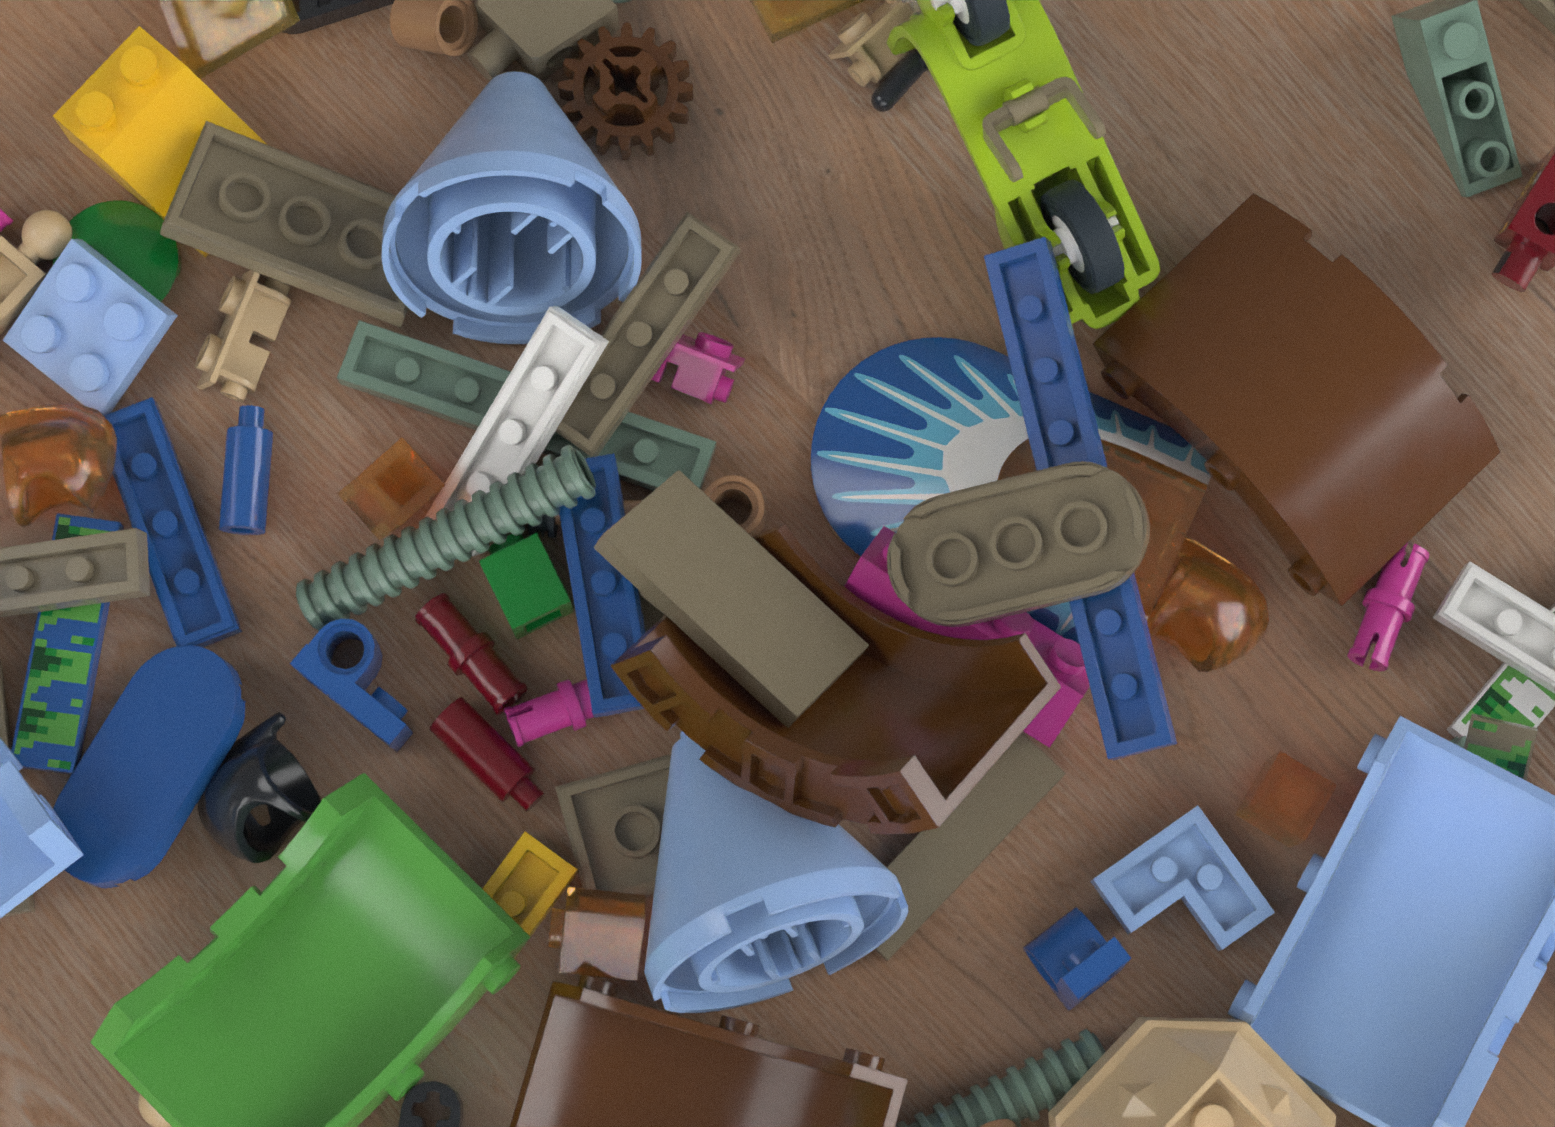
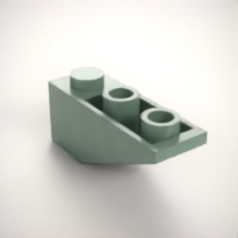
M1433 0L1391 16L1407 76L1461 196L1467 198L1523 177L1478 1Z

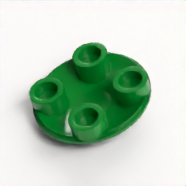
M114 200L92 205L69 221L72 227L71 239H82L160 302L169 293L176 277L181 271L182 262L176 241L160 235L164 220L157 213L135 202ZM58 257L53 259V265L58 259Z

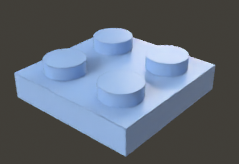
M71 239L3 341L96 416L101 417L112 412L178 315L82 239Z

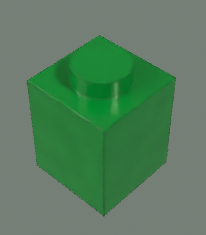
M522 533L517 536L514 534L508 535L504 543L500 545L493 543L489 546L490 548L487 550L489 556L479 560L482 570L516 639L522 638L574 612L571 601L537 533L525 539Z

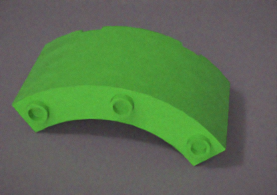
M362 773L322 799L301 830L278 856L286 867L262 892L256 886L250 887L210 927V932L215 938L188 963L178 955L156 974L114 1003L90 1043L172 1127H357L389 1095L395 1101H399L415 1087L425 1074L419 1065L455 1028L487 990L494 995L519 971L521 965L514 958L529 940L530 936L365 773Z

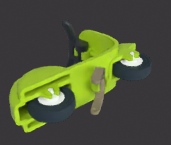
M901 0L902 3L909 2L914 14L910 16L909 20L895 26L890 31L886 43L894 55L914 50L906 55L871 96L873 107L880 112L890 110L920 76L929 70L995 208V219L1003 248L1007 249L1046 237L1051 242L1071 323L1073 324L1080 320L1094 329L1104 328L1114 323L1140 300L1138 289L1148 285L1158 277L1160 272L1159 260L1103 138L1106 135L1105 126L1084 96L1040 1Z

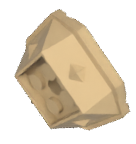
M1138 1017L1048 1112L1049 1127H1335L1336 1114L1247 1022L1229 1018Z

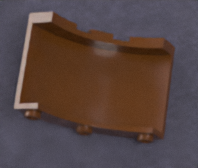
M1253 193L1093 343V346L1105 366L1101 371V375L1106 384L1123 399H1128L1130 396L1134 397L1165 421L1207 460L1204 466L1210 476L1228 491L1234 489L1252 509L1290 562L1291 566L1288 568V573L1293 581L1307 594L1316 596L1320 592L1340 606H1343L1500 453V450L1487 423L1470 395L1461 394L1456 398L1439 374L1448 364L1403 311L1343 254L1333 262L1307 242L1312 237L1311 229L1279 207Z
M785 523L752 538L869 645L863 654L789 728L782 724L666 615L610 666L630 693L667 732L676 725L705 750L699 760L736 786L779 806L793 815L826 826L836 827L842 820L868 824L870 833L884 835L916 833L939 828L1061 688L1026 633L988 640L961 639L921 630L896 620L869 605L835 580L806 551Z
M580 974L577 986L552 981L510 1127H895L908 1079L882 1072L885 1059L875 1055L846 1048L843 1060L759 1039L756 1038L759 1025L724 1015L721 1016L719 1027L616 998L617 984Z

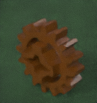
M624 22L621 28V35L612 38L610 32L605 26L598 28L599 43L595 46L582 38L577 42L578 53L581 57L580 61L565 58L563 62L564 74L571 80L558 82L560 99L569 101L562 106V111L570 122L579 121L575 129L584 141L593 135L596 137L597 154L603 156L612 144L619 146L622 160H629L632 146L640 145L649 157L654 155L653 139L659 136L663 141L670 144L675 141V130L671 122L687 124L689 120V109L682 104L693 101V84L684 81L690 76L689 63L687 60L673 62L677 55L676 43L670 40L658 47L656 45V32L652 27H649L642 37L638 38L633 37L631 24ZM591 76L599 90L592 96L593 102L588 106L585 99V89ZM664 77L668 92L663 106L658 104V98L653 92L660 86L659 80ZM615 86L617 88L620 86L625 91L616 96ZM637 87V96H632L628 91ZM617 125H635V126L623 127V126H617Z

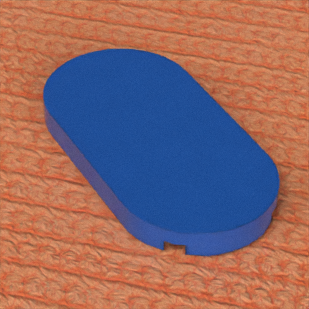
M182 645L156 654L146 661L134 674L78 763L74 773L63 787L53 807V810L84 854L65 869L67 873L98 888L120 887L116 884L124 883L129 879L137 881L149 874L162 861L230 751L243 726L246 701L241 699L239 684L242 685L238 672L229 662L206 648Z

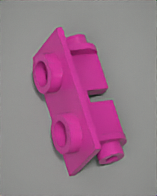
M698 332L696 339L683 334L651 380L660 383L667 364L670 362L678 365L671 388L709 404H712L715 399L726 403L735 381L724 376L726 370L735 372L744 364L745 359L732 354L734 345L722 338L703 332Z

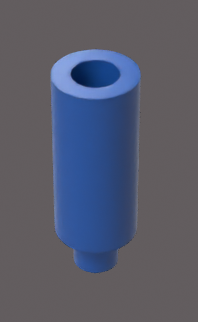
M240 406L238 426L227 428L219 530L226 533L238 535H261L266 533L273 432L263 428L265 409L259 406Z

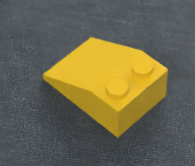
M140 26L53 115L72 144L143 205L157 213L163 220L206 121L266 144L184 63ZM196 249L205 258L209 255V253Z

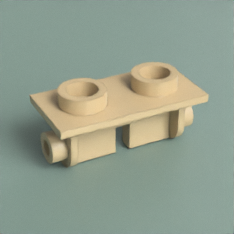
M885 0L870 16L865 11L858 14L837 33L838 38L842 42L828 54V57L831 60L849 57L853 64L848 67V72L859 85L865 86L870 81L878 83L889 70L908 54L907 52L898 55L892 54L886 42L890 31L895 26L909 20L912 14L920 10L917 1Z
M253 270L244 273L241 279L235 276L231 278L218 308L219 311L226 313L219 334L216 336L210 333L207 336L196 359L195 368L203 371L197 388L203 390L219 381L224 383L220 393L238 402H244L247 393H255L257 383L270 352L249 343V340L253 333L271 342L275 341L286 312L292 302L287 297L290 290L289 285L273 278H267L264 285L257 283L260 273Z

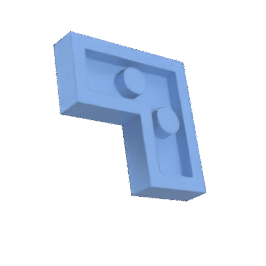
M1198 805L1090 881L1127 934L1132 933L1181 898L1218 951L1223 950L1275 913Z

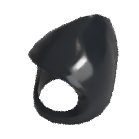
M280 712L274 714L234 742L198 801L201 823L211 837L234 856L251 863H261L270 860L277 853L291 831L300 822L306 823L322 801L305 769L296 757L277 740V732L286 722V717ZM259 805H267L271 820L269 824L264 826L260 825L250 812Z

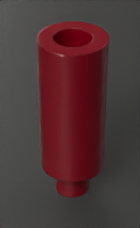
M463 697L451 703L430 726L429 730L501 802L512 797L527 812L544 796L545 793L530 779L535 768Z

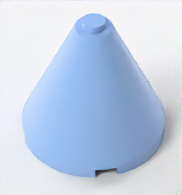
M514 71L499 74L490 80L397 194L384 220L381 259L385 276L392 290L419 317L422 318L426 315V308L439 315L453 320V334L497 344H528L550 306L560 307L587 327L592 328L601 323V309L614 301L618 296L619 301L624 302L634 286L637 285L642 263L641 231L632 207L545 85L531 74Z
M681 731V739L673 745L671 751L644 970L654 1001L662 999L665 1010L677 1013L714 1012L764 1001L794 991L789 978L824 963L828 975L847 967L879 947L899 929L907 917L908 904L897 877L839 824L836 827H830L793 815L758 795L736 786L699 760L705 750Z

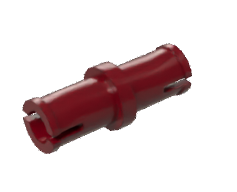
M446 593L435 596L415 615V621L427 631L450 658L447 665L456 676L464 674L493 707L492 710L497 715L504 713V708L513 707L526 694L528 687L516 677L493 650L495 642L486 632L478 633L449 600L450 597Z

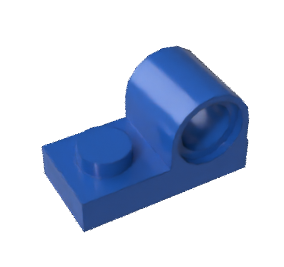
M341 618L329 622L320 629L309 644H306L290 665L390 748L398 752L413 734L411 729L401 721L408 710L379 686L372 695L365 691L381 669L383 655L379 643L363 624L353 619ZM356 639L363 642L364 655L358 664L348 669L334 666L333 652L342 641Z
M1073 908L1023 947L1034 967L1068 1011L1117 975L1131 959L1115 937L1106 942L1091 921L1078 908Z

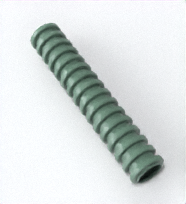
M568 444L560 450L561 456L556 457L553 454H548L543 458V465L538 466L535 463H531L525 467V474L520 475L517 472L509 474L506 484L495 481L489 486L490 492L485 493L482 490H478L472 494V501L468 502L463 498L456 501L453 511L444 507L436 513L435 520L427 516L419 521V528L416 529L411 525L403 528L400 538L391 534L384 539V546L381 547L374 543L366 548V555L356 552L349 557L348 564L342 561L334 563L331 566V573L321 570L314 575L313 582L306 578L299 581L296 585V598L304 617L313 628L320 631L331 621L341 618L350 619L351 612L359 616L367 611V604L370 603L375 607L381 605L385 601L386 594L395 598L402 593V586L412 589L418 586L420 577L430 580L437 575L438 568L448 571L454 567V560L458 559L463 563L470 560L473 550L482 554L490 548L489 542L493 541L500 545L507 540V533L511 532L517 536L524 532L525 524L529 523L535 527L541 524L543 515L547 514L551 518L557 516L560 513V506L564 505L571 509L578 504V497L582 496L587 500L593 498L596 494V483L586 460L576 448L574 449Z
M1088 1029L1079 1032V1040L1072 1042L1067 1038L1060 1042L1061 1049L1054 1052L1049 1047L1042 1051L1043 1058L1036 1061L1034 1057H1029L1024 1060L1025 1067L1017 1070L1015 1066H1011L1006 1069L1007 1076L999 1079L997 1075H993L987 1078L989 1085L980 1088L978 1084L969 1087V1095L962 1098L959 1093L951 1096V1104L944 1107L941 1102H938L932 1106L933 1113L925 1116L923 1112H918L914 1114L915 1122L906 1125L904 1121H900L895 1126L980 1127L990 1121L1009 1119L1014 1121L1017 1127H1022L1021 1120L1028 1117L1031 1122L1040 1119L1039 1111L1045 1108L1050 1111L1101 1058L1105 1050L1097 1036Z

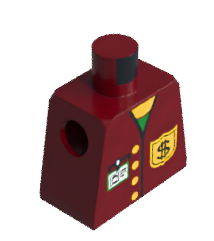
M1555 147L1540 160L1494 238V241L1506 250L1491 274L1502 284L1519 292H1525L1539 268L1548 272L1555 266ZM1535 220L1545 225L1548 234L1541 232L1537 228Z

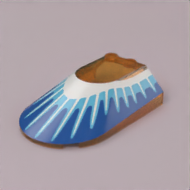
M944 337L920 338L891 345L867 357L851 369L830 393L822 407L816 422L810 455L812 485L814 486L818 503L827 519L826 523L842 545L858 559H860L883 526L897 533L899 526L905 521L903 518L914 506L924 500L941 494L1037 471L1009 357L974 342ZM1089 391L1108 469L1118 472L1135 487L1143 499L1149 515L1150 537L1147 551L1141 564L1134 572L1147 621L1206 492L1211 478L1204 466L1207 460L1172 427ZM1069 602L1027 612L1031 618L1063 638L1073 640L1079 644Z

